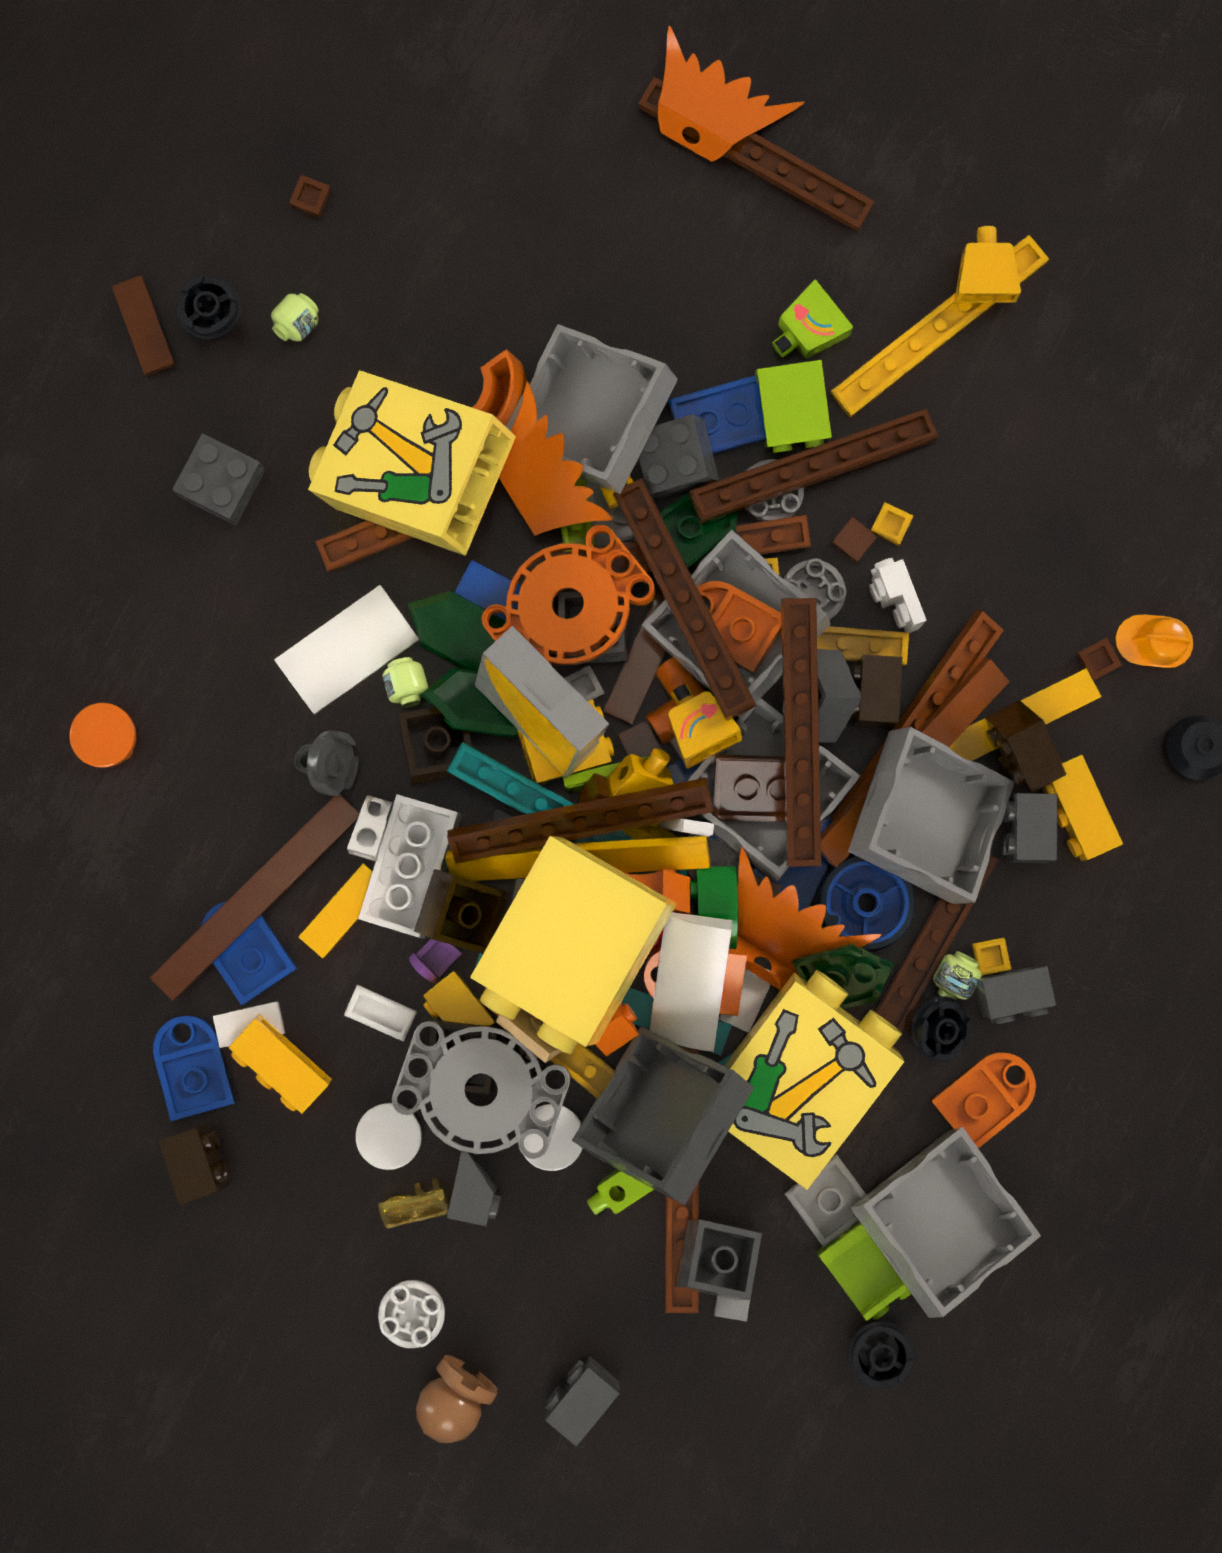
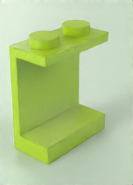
M822 360L755 370L756 384L759 383L766 441H764L765 448L773 447V453L792 450L793 443L800 442L805 443V448H811L824 444V439L832 438Z
M860 1221L827 1246L821 1247L816 1251L866 1321L871 1317L874 1320L879 1319L890 1310L888 1305L898 1297L900 1300H903L911 1295V1292Z

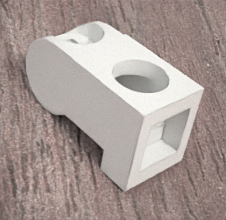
M367 795L347 847L349 854L376 862L393 808V802Z

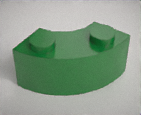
M715 866L696 869L695 880H690V900H695V915L732 920L729 948L737 949L738 891L736 866Z

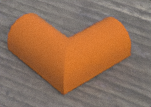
M674 658L664 662L656 671L657 678L671 697V700L645 715L646 720L663 745L675 738L667 713L677 706L671 696L672 691L685 684L689 686L694 696L706 691L702 684Z

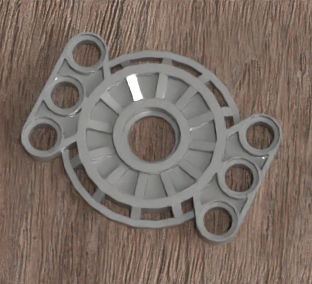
M426 1021L417 1026L414 1031L392 1095V1105L402 1115H411L421 1109L423 1118L432 1132L444 1143L460 1151L473 1154L495 1153L509 1148L518 1142L519 1149L524 1156L536 1159L543 1156L548 1149L570 1085V1074L565 1067L559 1064L549 1065L541 1071L539 1062L533 1052L519 1042L514 1035L503 1029L489 1026L468 1027L445 1037L444 1030L440 1024L434 1021ZM427 1026L434 1027L439 1034L437 1043L432 1046H427L420 1040V1032ZM482 1031L481 1038H471L462 1041L460 1035L469 1032ZM489 1032L501 1034L511 1040L506 1044L500 1040L489 1038ZM453 1039L455 1046L448 1049L447 1042ZM516 1043L527 1053L531 1059L530 1062L526 1063L522 1056L514 1049ZM415 1058H421L427 1063L428 1071L423 1077H414L409 1071V1064ZM535 1067L537 1075L532 1078L530 1069ZM551 1070H559L565 1076V1083L559 1089H552L546 1084V1075ZM475 1074H487L497 1084V1096L489 1105L476 1106L466 1097L465 1084ZM404 1090L414 1092L417 1097L415 1107L412 1109L402 1108L398 1103L400 1092ZM430 1101L433 1110L427 1112L425 1104ZM549 1102L554 1107L553 1117L547 1121L538 1119L535 1115L537 1104ZM436 1116L440 1123L449 1131L446 1136L437 1129L431 1118ZM515 1130L516 1137L509 1140L507 1134ZM529 1134L541 1136L543 1139L542 1149L536 1153L527 1151L524 1146L526 1136ZM456 1135L464 1140L473 1141L474 1148L463 1146L452 1139ZM499 1138L503 1142V1144L495 1147L481 1148V1142H489Z

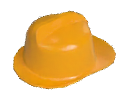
M1134 615L1126 619L1119 626L1115 637L1116 647L1121 656L1128 662L1141 666L1174 668L1185 663L1193 649V637L1189 628L1182 621L1166 616Z

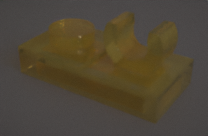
M432 1179L433 1189L428 1193H424L420 1183H416V1196H394L386 1202L378 1203L380 1216L386 1228L448 1214L449 1202L438 1180Z

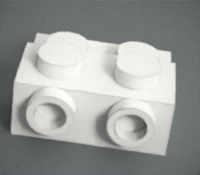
M888 558L874 565L875 568L871 570L873 576L871 580L873 583L869 584L875 603L880 601L882 608L895 604L896 609L893 610V616L899 628L904 627L907 633L918 630L927 620L904 560L894 562L893 558Z

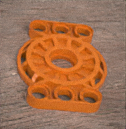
M600 524L589 529L586 534V545L578 543L557 544L542 549L526 560L519 567L510 583L506 606L495 604L487 607L482 615V623L494 641L499 639L513 626L550 665L551 663L556 665H578L592 661L606 653L618 641L626 627L630 614V604L645 606L651 603L655 597L656 589L650 576L612 529ZM599 533H605L610 536L609 544L602 549L595 548L592 545L594 536ZM572 550V554H563L555 557L551 555L559 551ZM580 551L586 552L587 557L580 556ZM545 557V561L538 564L531 572L528 571L536 561ZM619 557H624L630 562L629 568L623 573H616L612 570L613 561ZM524 576L526 579L521 585L519 595H515L516 586L521 577ZM637 582H645L649 585L650 590L643 598H637L631 594V589ZM565 589L578 591L584 601L582 611L570 619L561 618L553 611L552 603L554 597ZM620 600L624 601V606L620 605ZM513 603L518 605V610L513 609ZM500 612L505 614L506 622L503 627L498 629L490 627L489 619L494 613ZM622 615V619L618 628L616 629L615 633L612 632L617 624L618 617ZM606 639H609L602 647L592 652V650L599 647ZM551 654H555L557 657H551ZM581 654H586V655H584V656L577 657V658H567V659H565L566 656H578V655H581Z

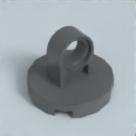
M333 730L323 732L314 740L313 744H306L297 751L294 759L295 767L308 775L311 786L318 793L339 796L343 789L348 790L353 785L357 776L359 757L354 756L352 745L356 746V743L348 733Z

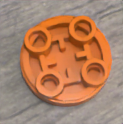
M109 703L92 704L81 710L74 718L69 734L70 744L74 753L84 763L97 768L114 767L128 760L133 754L136 743L135 724L129 714L116 705Z

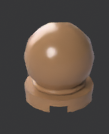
M445 1355L436 1367L441 1377L430 1381L423 1388L416 1405L417 1422L423 1433L438 1443H454L465 1440L477 1428L482 1415L481 1404L491 1405L498 1394V1388L481 1372L478 1371L473 1376L462 1369L465 1362L449 1355Z

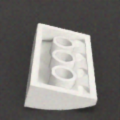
M379 585L274 660L315 715L419 641V638L382 586Z
M397 794L358 919L425 939L426 936L414 932L434 869L446 871L447 850H451L447 839V830L459 828L463 815Z
M671 913L663 929L650 1031L673 1041L676 1045L714 1052L732 920Z

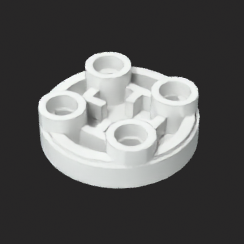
M392 1103L379 1104L368 1110L360 1119L356 1130L357 1148L361 1156L374 1167L385 1170L400 1168L408 1164L416 1156L422 1145L420 1122L415 1114L402 1115L398 1113ZM399 1103V1105L402 1108L408 1109L407 1107Z
M551 1104L535 1108V1115L542 1121L550 1120L554 1115V1107ZM562 1106L546 1153L536 1159L524 1157L535 1167L547 1171L561 1170L571 1165L579 1157L583 1149L572 1141L582 1124L578 1116L569 1108ZM529 1134L524 1139V1146L529 1152H539L543 1147V1139L538 1134Z
M406 1280L397 1283L387 1291L379 1306L378 1318L381 1332L391 1342L404 1348L426 1346L439 1334L444 1323L445 1307L440 1294L431 1285L423 1281Z

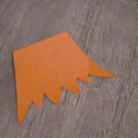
M668 26L665 73L661 96L658 101L659 128L662 134L711 162L719 159L738 141L786 116L805 103L793 102L764 106L769 99V95L748 99L751 86L750 77L739 78L725 84L724 69L720 60L713 62L704 71L700 72L696 55L692 53L688 61H685L672 28ZM692 127L696 129L700 135L699 142L697 143L693 139L684 136V128Z
M526 382L523 402L516 421L510 430L516 438L499 479L532 533L536 536L543 532L572 524L613 520L603 508L586 501L594 493L593 489L585 486H575V483L582 474L583 465L571 460L561 461L565 446L563 433L545 438L548 429V416L545 414L537 421L534 394L529 383Z
M741 847L737 885V950L747 951L745 969L781 990L793 973L798 975L792 963L793 959L847 944H853L861 948L881 936V934H866L839 937L845 925H832L821 928L826 913V905H814L798 911V895L794 885L788 886L776 897H773L769 878L765 876L758 886L746 852ZM756 957L766 958L771 963V971L769 972L764 967L754 963V959Z

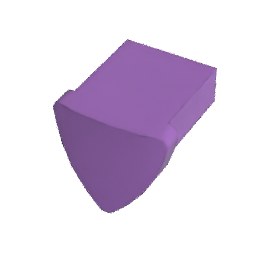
M430 939L417 954L413 953L409 960L421 976L434 984H438L442 980L440 977L462 953L454 945Z

